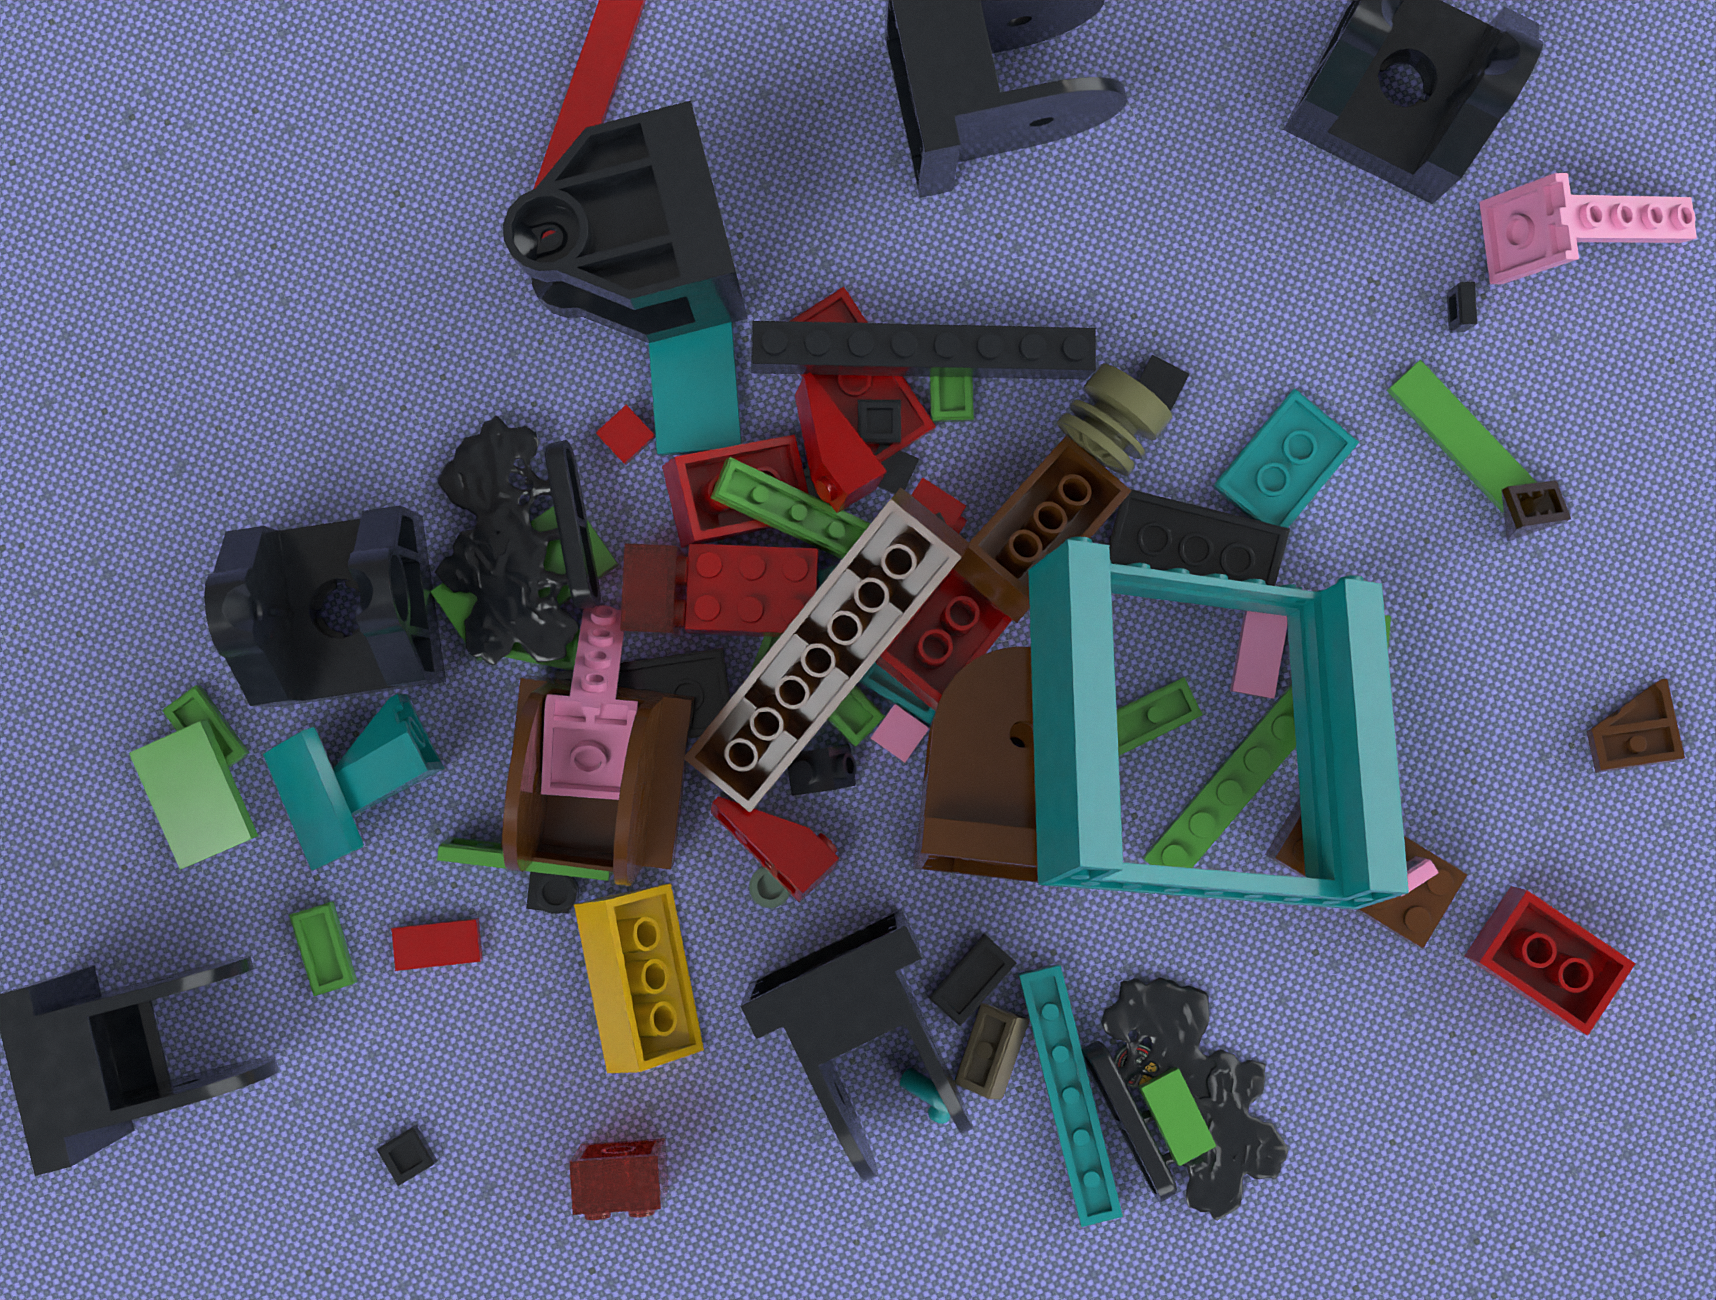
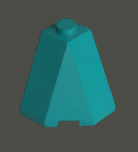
M397 693L387 700L333 768V771L352 816H355L445 768L408 695Z

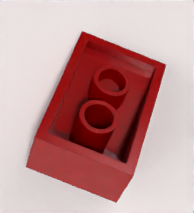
M795 434L676 456L665 463L662 469L681 548L689 547V543L705 544L773 528L710 498L725 460L729 457L809 494Z

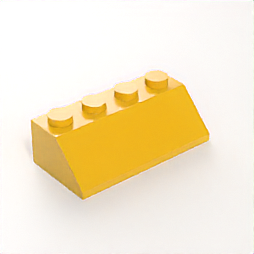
M671 883L574 904L607 1074L642 1072L704 1051Z

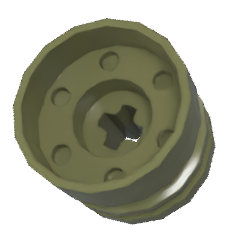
M1103 363L1100 364L1084 385L1085 392L1095 404L1091 405L1078 399L1073 400L1070 408L1076 416L1063 413L1058 419L1057 425L1065 435L1069 436L1101 465L1123 476H1129L1135 468L1134 462L1129 456L1142 459L1145 455L1144 448L1134 436L1138 435L1151 441L1156 440L1173 417L1168 407L1143 384L1120 369Z

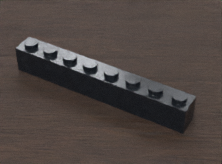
M752 321L751 373L808 374L811 372L812 375L1086 380L1096 371V328Z

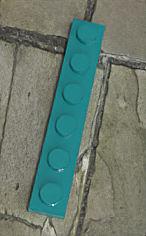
M1058 963L1018 973L1081 1227L1121 1218L1123 1214L1061 965Z

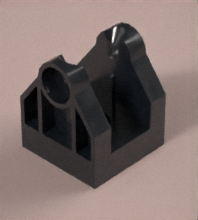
M1348 0L1283 130L1433 204L1463 177L1500 120L1509 111L1525 86L1543 48V41L1539 40V23L1505 6L1487 24L1441 0ZM1396 64H1408L1414 67L1421 76L1423 93L1426 94L1425 100L1420 99L1414 105L1408 107L1395 105L1384 96L1379 87V71L1383 72L1388 67Z
M691 100L586 127L535 189L520 195L507 211L503 222L504 242L514 261L531 277L532 287L541 304L553 314L565 318L583 317L646 343L748 319ZM550 230L556 231L542 239L545 232Z
M399 505L362 511L360 519L279 531L266 526L225 532L214 571L208 575L205 582V614L213 644L218 653L226 659L250 706L282 707L446 682L435 599L430 592L433 590L422 515ZM345 582L346 587L354 588L360 592V603L355 614L359 628L352 631V635L345 637L344 633L333 630L328 626L324 618H320V609L323 608L325 599L332 591L338 588L337 584Z

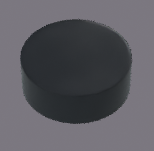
M545 873L538 879L534 888V897L538 906L551 914L567 911L576 903L579 896L578 883L571 876Z

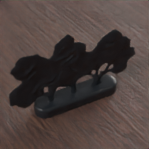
M494 416L492 420L485 421L482 424L480 434L463 439L462 443L456 448L454 459L445 465L437 479L439 486L449 500L461 509H467L476 515L477 523L474 529L463 530L459 533L452 545L454 553L452 556L445 557L434 573L453 593L460 591L463 593L471 592L477 597L471 614L464 621L466 649L473 657H481L486 663L496 665L501 658L510 653L513 643L518 642L537 663L564 659L567 654L566 646L573 641L574 635L579 628L575 619L568 612L560 608L557 596L564 585L569 586L571 598L579 609L596 607L601 602L599 580L575 455L567 440L548 444L545 449L548 479H540L529 466L531 459L537 453L539 444L536 432L527 426L510 428L498 416ZM522 459L525 468L515 466L514 460ZM516 473L527 477L524 479L525 485L532 484V488L518 489L509 483V474ZM521 495H529V501L524 505H519ZM550 495L553 500L558 528L539 532L530 523L529 509L537 496ZM560 539L566 570L565 574L561 575L547 571L544 568L543 563L549 541ZM550 587V594L547 597L540 598L538 596L539 590Z
M1161 977L1148 984H1144L1136 978L1130 981H1121L1119 1000L1104 1010L1101 1024L1104 1031L1114 1040H1122L1127 1043L1124 1067H1118L1108 1049L1100 1041H1095L1082 1048L1084 1061L1148 1187L1159 1202L1170 1198L1177 1192L1176 1182L1168 1167L1175 1162L1170 1152L1164 1155L1161 1154L1147 1126L1154 1119L1149 1110L1143 1113L1139 1111L1127 1084L1138 1074L1154 1078L1173 1067L1180 1069L1217 1146L1182 1165L1187 1167L1189 1174L1185 1197L1188 1207L1199 1212H1210L1212 1218L1218 1221L1241 1206L1244 1175L1248 1174L1254 1179H1275L1281 1171V1163L1286 1161L1287 1145L1273 1124L1263 1122L1248 1114L1249 1105L1258 1096L1263 1094L1266 1064L1253 1060H1246L1242 1063L1237 1060L1234 1054L1224 1050H1218L1210 1056H1206L1200 1051V1041L1210 1021L1209 996L1207 992L1192 986L1181 987L1175 981L1166 980ZM1136 1029L1138 1032L1137 1037L1133 1042H1130L1128 1034ZM1144 1037H1148L1152 1041L1151 1052L1139 1064L1136 1060L1141 1055L1136 1050ZM1152 1062L1158 1069L1149 1072L1145 1067Z

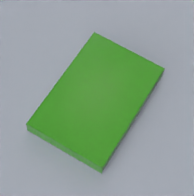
M208 719L196 722L129 753L180 870L258 837Z

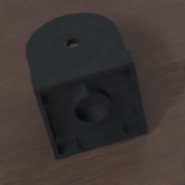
M886 0L885 41L920 198L952 191L958 162L1064 139L1104 123L1117 115L1126 106L1127 97L1124 85L1118 80L1105 77L1058 80L1000 93L992 56L994 53L1029 46L1066 33L1096 15L1103 7L1105 0Z
M902 909L749 983L740 1006L756 1039L784 1027L842 1148L858 1175L865 1182L878 1176L877 1165L859 1118L831 1059L903 1024L906 1025L957 1129L961 1134L974 1129L950 1071L900 970L922 959L917 940Z
M251 956L217 962L104 992L100 990L95 966H91L0 993V1034L35 1176L72 1167L135 1131L132 1121L134 1119L210 1099L264 1080L279 1071L275 1057H264L170 1080L151 1000L254 969Z

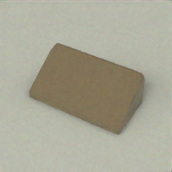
M981 1003L954 1080L955 1084L988 1099L1001 1100L1004 1097L1029 1019L992 1005Z

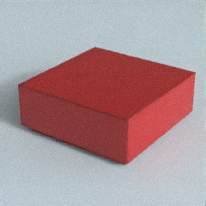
M627 404L596 432L599 438L625 465L656 438L655 434Z

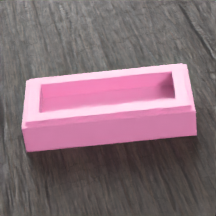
M1244 611L1230 691L1270 699L1275 698L1288 626L1287 616Z

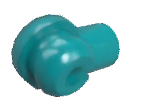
M908 1068L902 1075L899 1085L931 1105L928 1109V1116L931 1120L940 1124L947 1123L950 1120V1114L933 1081L915 1069Z

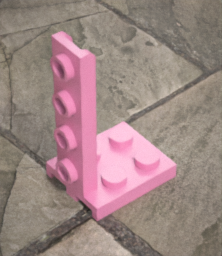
M1554 173L1479 202L1490 284H1505L1578 260L1577 242L1682 243L1697 239L1695 212L1691 197L1571 195L1568 173Z
M606 605L583 610L570 696L550 694L546 696L541 794L619 800L624 762L638 701L616 700L626 610H617Z

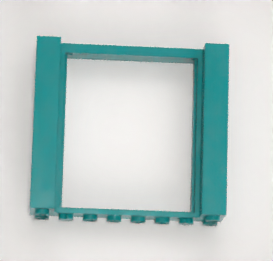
M1071 537L1066 539L1063 544L1045 555L1042 560L1028 570L1038 885L1355 910L1409 893L1382 583L1364 581L1362 576L1349 575L1339 578L1337 583L1329 588L1315 592L1303 590L1302 587H1296V584L1282 586L1266 585L1265 581L1261 579L1235 581L1228 580V577L1224 574L1191 575L1189 570L1182 568L1162 571L1151 569V566L1145 563L1129 565L1111 564L1109 545L1092 543V540L1087 537ZM1111 593L1287 616L1306 878L1123 863Z

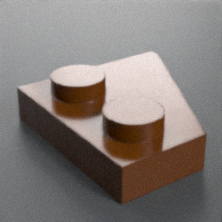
M1667 679L1655 682L1586 731L1595 773L1676 762L1685 759Z

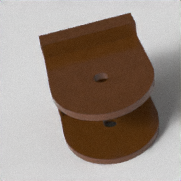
M1007 647L994 650L976 658L955 675L943 692L928 735L913 869L1038 883L1031 647ZM1010 739L1018 740L1024 748L1014 745Z
M533 675L521 677L503 815L501 847L503 848L506 869L523 872L532 862L610 871L614 874L615 884L626 886L632 885L643 866L671 870L675 862L687 761L683 757L689 749L695 697L617 687L616 700L638 701L624 762L619 800L541 794L547 694L570 696L572 681Z

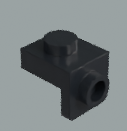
M849 744L801 751L787 768L792 796L837 790L856 785V762L851 754Z

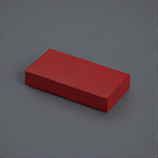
M479 918L391 928L395 971L474 963L483 960Z

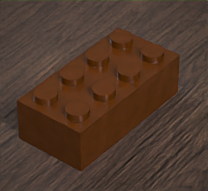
M1066 435L969 542V547L953 569L1012 620L1018 623L1030 609L1028 570L1042 560L1045 555L1063 544L1068 538L1087 537L1091 539L1132 490Z
M1299 797L1265 855L1300 877L1306 878ZM1404 836L1406 862L1416 856L1430 859L1439 873L1402 897L1398 896L1357 909L1356 911L1408 943L1424 949L1468 874Z

